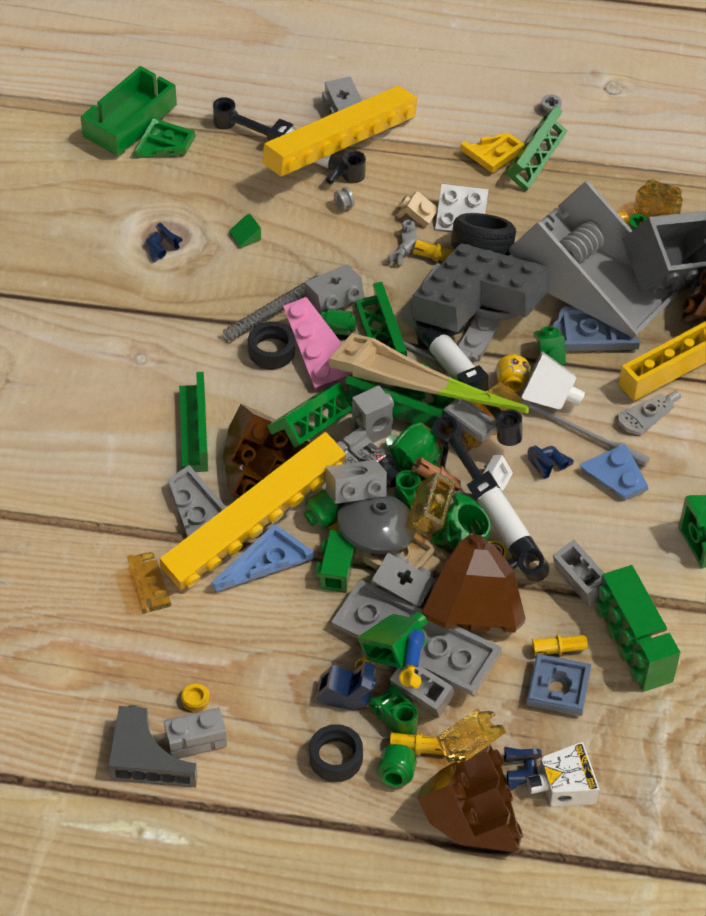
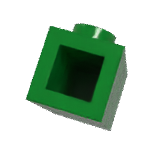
M330 530L328 540H323L321 555L324 558L323 562L318 561L316 577L320 578V589L347 593L356 547L350 544L340 531Z

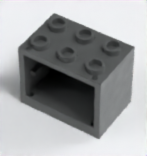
M706 211L648 217L622 239L641 292L652 291V293H659L670 288L672 291H676L690 286L692 289L700 287V276L703 270L706 269Z

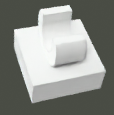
M493 455L490 462L483 465L485 468L484 473L489 470L503 491L513 472L503 455Z

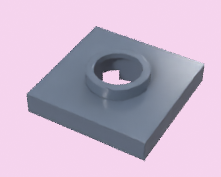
M536 654L526 705L582 716L592 664ZM560 681L567 685L568 693L563 694V692L554 690L551 692L548 687L552 682Z

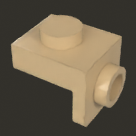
M416 191L410 197L406 195L398 205L400 210L396 216L401 218L407 213L425 228L430 224L438 207Z

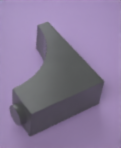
M137 705L119 706L108 764L110 780L196 787L198 779L197 763L175 758L156 743L149 730L147 708Z

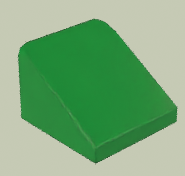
M249 213L229 230V234L238 246L243 248L261 240V227Z

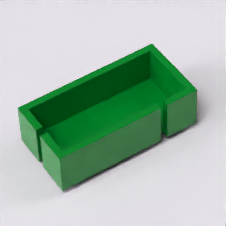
M139 66L97 102V106L93 105L80 116L83 137L119 156L145 133L153 118L160 120L177 105L176 85L160 76L156 80L155 73Z
M633 565L602 574L601 583L598 586V599L595 602L596 611L607 623L609 636L612 639L615 638L620 657L623 661H627L633 681L640 685L643 692L672 683L681 652L670 632L651 638L652 635L666 631L667 627Z

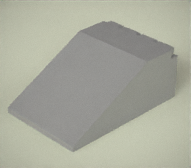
M586 180L558 205L559 208H555L509 248V252L515 258L548 266V294L633 338L683 288L672 291L671 288L665 289L659 293H652V291L641 292L622 240L632 230L594 186ZM590 220L598 226L603 235L604 243L599 250L578 264L559 241L585 221Z

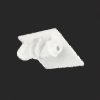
M441 184L435 230L452 232L453 222L461 214H485L489 189Z

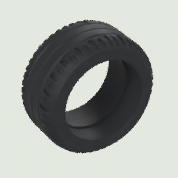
M483 213L461 214L453 222L451 245L456 249L461 243L469 244L473 247L510 256L509 248L515 243L516 228L510 221L498 216Z

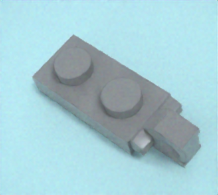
M476 315L458 345L470 361L474 360L477 362V360H481L499 330L501 321L485 319Z

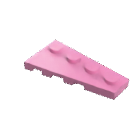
M305 297L284 305L283 307L315 391L319 392L336 383L345 382L347 376L352 375V372H343L329 367V358L342 343L308 298Z

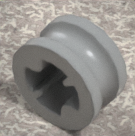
M552 94L544 96L541 101V112L546 115L555 106L561 109V99Z
M344 187L341 191L337 190L334 192L335 202L341 211L346 210L347 206L349 208L354 207V197L349 188Z

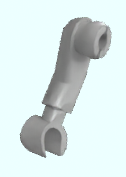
M405 220L402 223V244L397 248L396 252L388 254L389 263L398 260V265H402L403 257L407 256L415 248L417 230L414 221Z

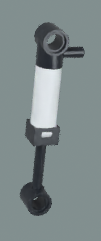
M221 97L213 103L214 125L219 129L228 130L237 123L268 136V141L294 131L292 123L280 118L271 128L239 115L236 111L235 102L231 98ZM342 149L313 162L331 170L325 178L328 184H333L340 174L349 183H359L365 178L366 156L357 150L345 151Z
M416 320L418 344L431 352L450 377L489 393L488 374L480 365L475 367L451 338V336L464 332L465 327L463 326L458 332ZM483 404L496 419L498 442L505 446L519 444L523 438L522 415L515 410L507 409L502 411L499 407Z
M443 415L438 417L433 424L434 435L444 447L454 449L473 481L466 485L488 515L491 524L512 555V558L507 562L513 570L519 566V569L530 581L539 582L544 580L548 576L550 569L548 561L489 470L481 474L462 444L464 439L463 429L453 416ZM453 428L450 434L444 435L447 429ZM539 561V565L535 569H528L531 562Z

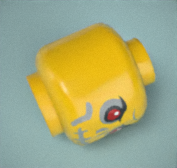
M516 354L504 356L497 363L498 385L508 392L522 390L529 378L528 361Z

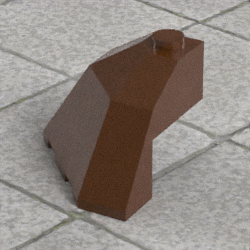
M471 534L459 542L445 563L421 612L428 621L447 629H455L457 624L469 625L468 628L470 630L490 631L492 626L499 627L504 632L515 633L526 620L513 568L495 545L487 542L482 536Z

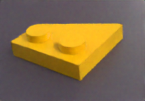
M507 132L494 137L481 138L480 142L469 145L467 141L462 142L460 150L493 173L515 158L524 146V143Z

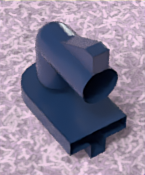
M162 223L156 225L158 232H155L145 240V245L150 250L153 262L166 256L167 251L158 244L163 238L176 250L180 248L179 243L183 241L181 237L170 232Z
M535 445L529 447L527 451L529 461L545 479L549 478L554 464L560 470H564L574 463L572 458L562 454L554 446L540 449Z
M504 747V762L524 761L525 768L524 770L507 771V782L510 790H514L527 782V777L538 775L537 761L535 760L542 757L541 749Z

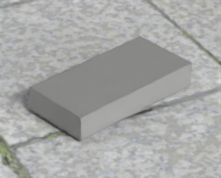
M455 399L443 410V415L453 416L464 431L481 443L497 431L496 420L470 401Z

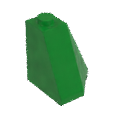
M689 495L684 500L678 529L703 569L706 568V495Z

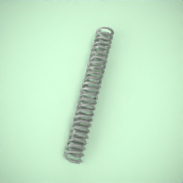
M319 274L313 276L312 278H309V280L318 277ZM301 283V285L290 289L286 294L279 296L278 299L275 298L274 301L263 305L262 308L255 310V312L247 315V317H243V320L240 319L239 322H235L231 327L228 326L227 329H223L224 339L230 343L226 338L225 331H227L229 338L234 340V337L242 336V332L246 333V330L250 331V328L253 329L258 323L265 322L266 319L273 317V314L277 315V311L285 310L282 306L304 298V295L307 296L305 293L306 288L304 287L305 283Z

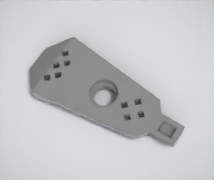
M675 390L667 396L659 394L630 409H625L618 414V424L625 431L642 436L674 408L673 403L680 399L681 395ZM646 408H653L655 411L649 412Z

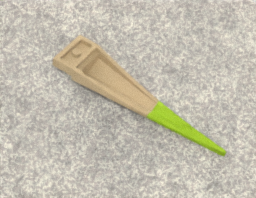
M352 333L329 358V367L343 372H352V376L356 378L529 413V407L496 396L450 378L410 359L374 338Z

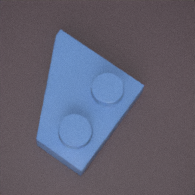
M626 444L580 464L582 472L592 475L601 485L612 489L623 500H628L649 490Z

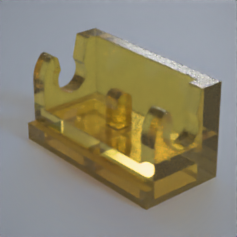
M153 552L127 556L129 574L142 614L171 607V601L158 566V561L151 560L155 558Z
M476 709L436 737L448 763L469 760L506 733L503 725L497 724L495 726L490 722V719L496 715L493 711H480Z

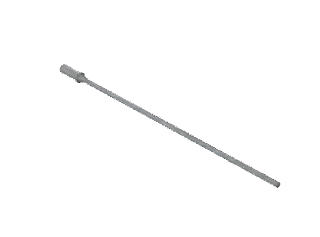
M404 341L406 348L439 363L432 354ZM489 383L490 389L606 444L612 449L623 445L622 442H611ZM627 447L635 462L643 466L648 464L650 457Z

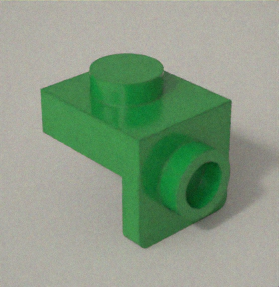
M547 326L539 331H534V338L538 341V355L543 352L559 364H566L564 335L559 329Z

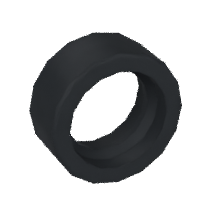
M270 321L257 325L252 329L248 337L250 359L257 366L264 369H278L286 366L295 355V336L293 331L287 325L280 322ZM266 339H278L283 341L286 347L280 351L266 352L259 349L257 345Z
M341 724L320 728L312 736L309 743V763L314 773L330 782H342L352 778L360 770L363 763V742L359 734L352 728ZM339 741L349 745L353 750L352 758L341 765L326 763L319 756L320 748L329 742Z

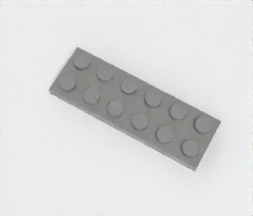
M359 580L331 621L333 628L358 639V636L389 615L397 614L410 617L415 612H422L423 609ZM427 620V625L422 628L427 641L421 649L419 665L451 686L474 697L501 655V647L458 626L455 629H447Z

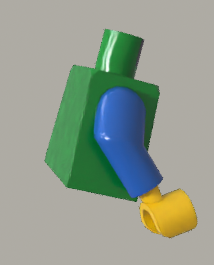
M415 612L410 617L392 614L358 636L362 654L364 655L363 658L355 662V670L365 662L370 664L375 662L400 669L407 665V668L399 675L400 683L407 688L409 686L415 689L419 688L421 677L414 672L415 667L419 666L421 649L427 641L422 630L427 625L426 617L421 612Z

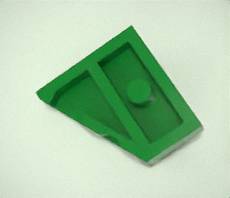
M153 118L134 151L135 157L146 158L186 154L196 137L195 131Z

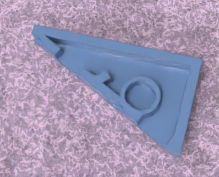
M274 524L211 582L212 589L218 592L309 561L313 558V551Z

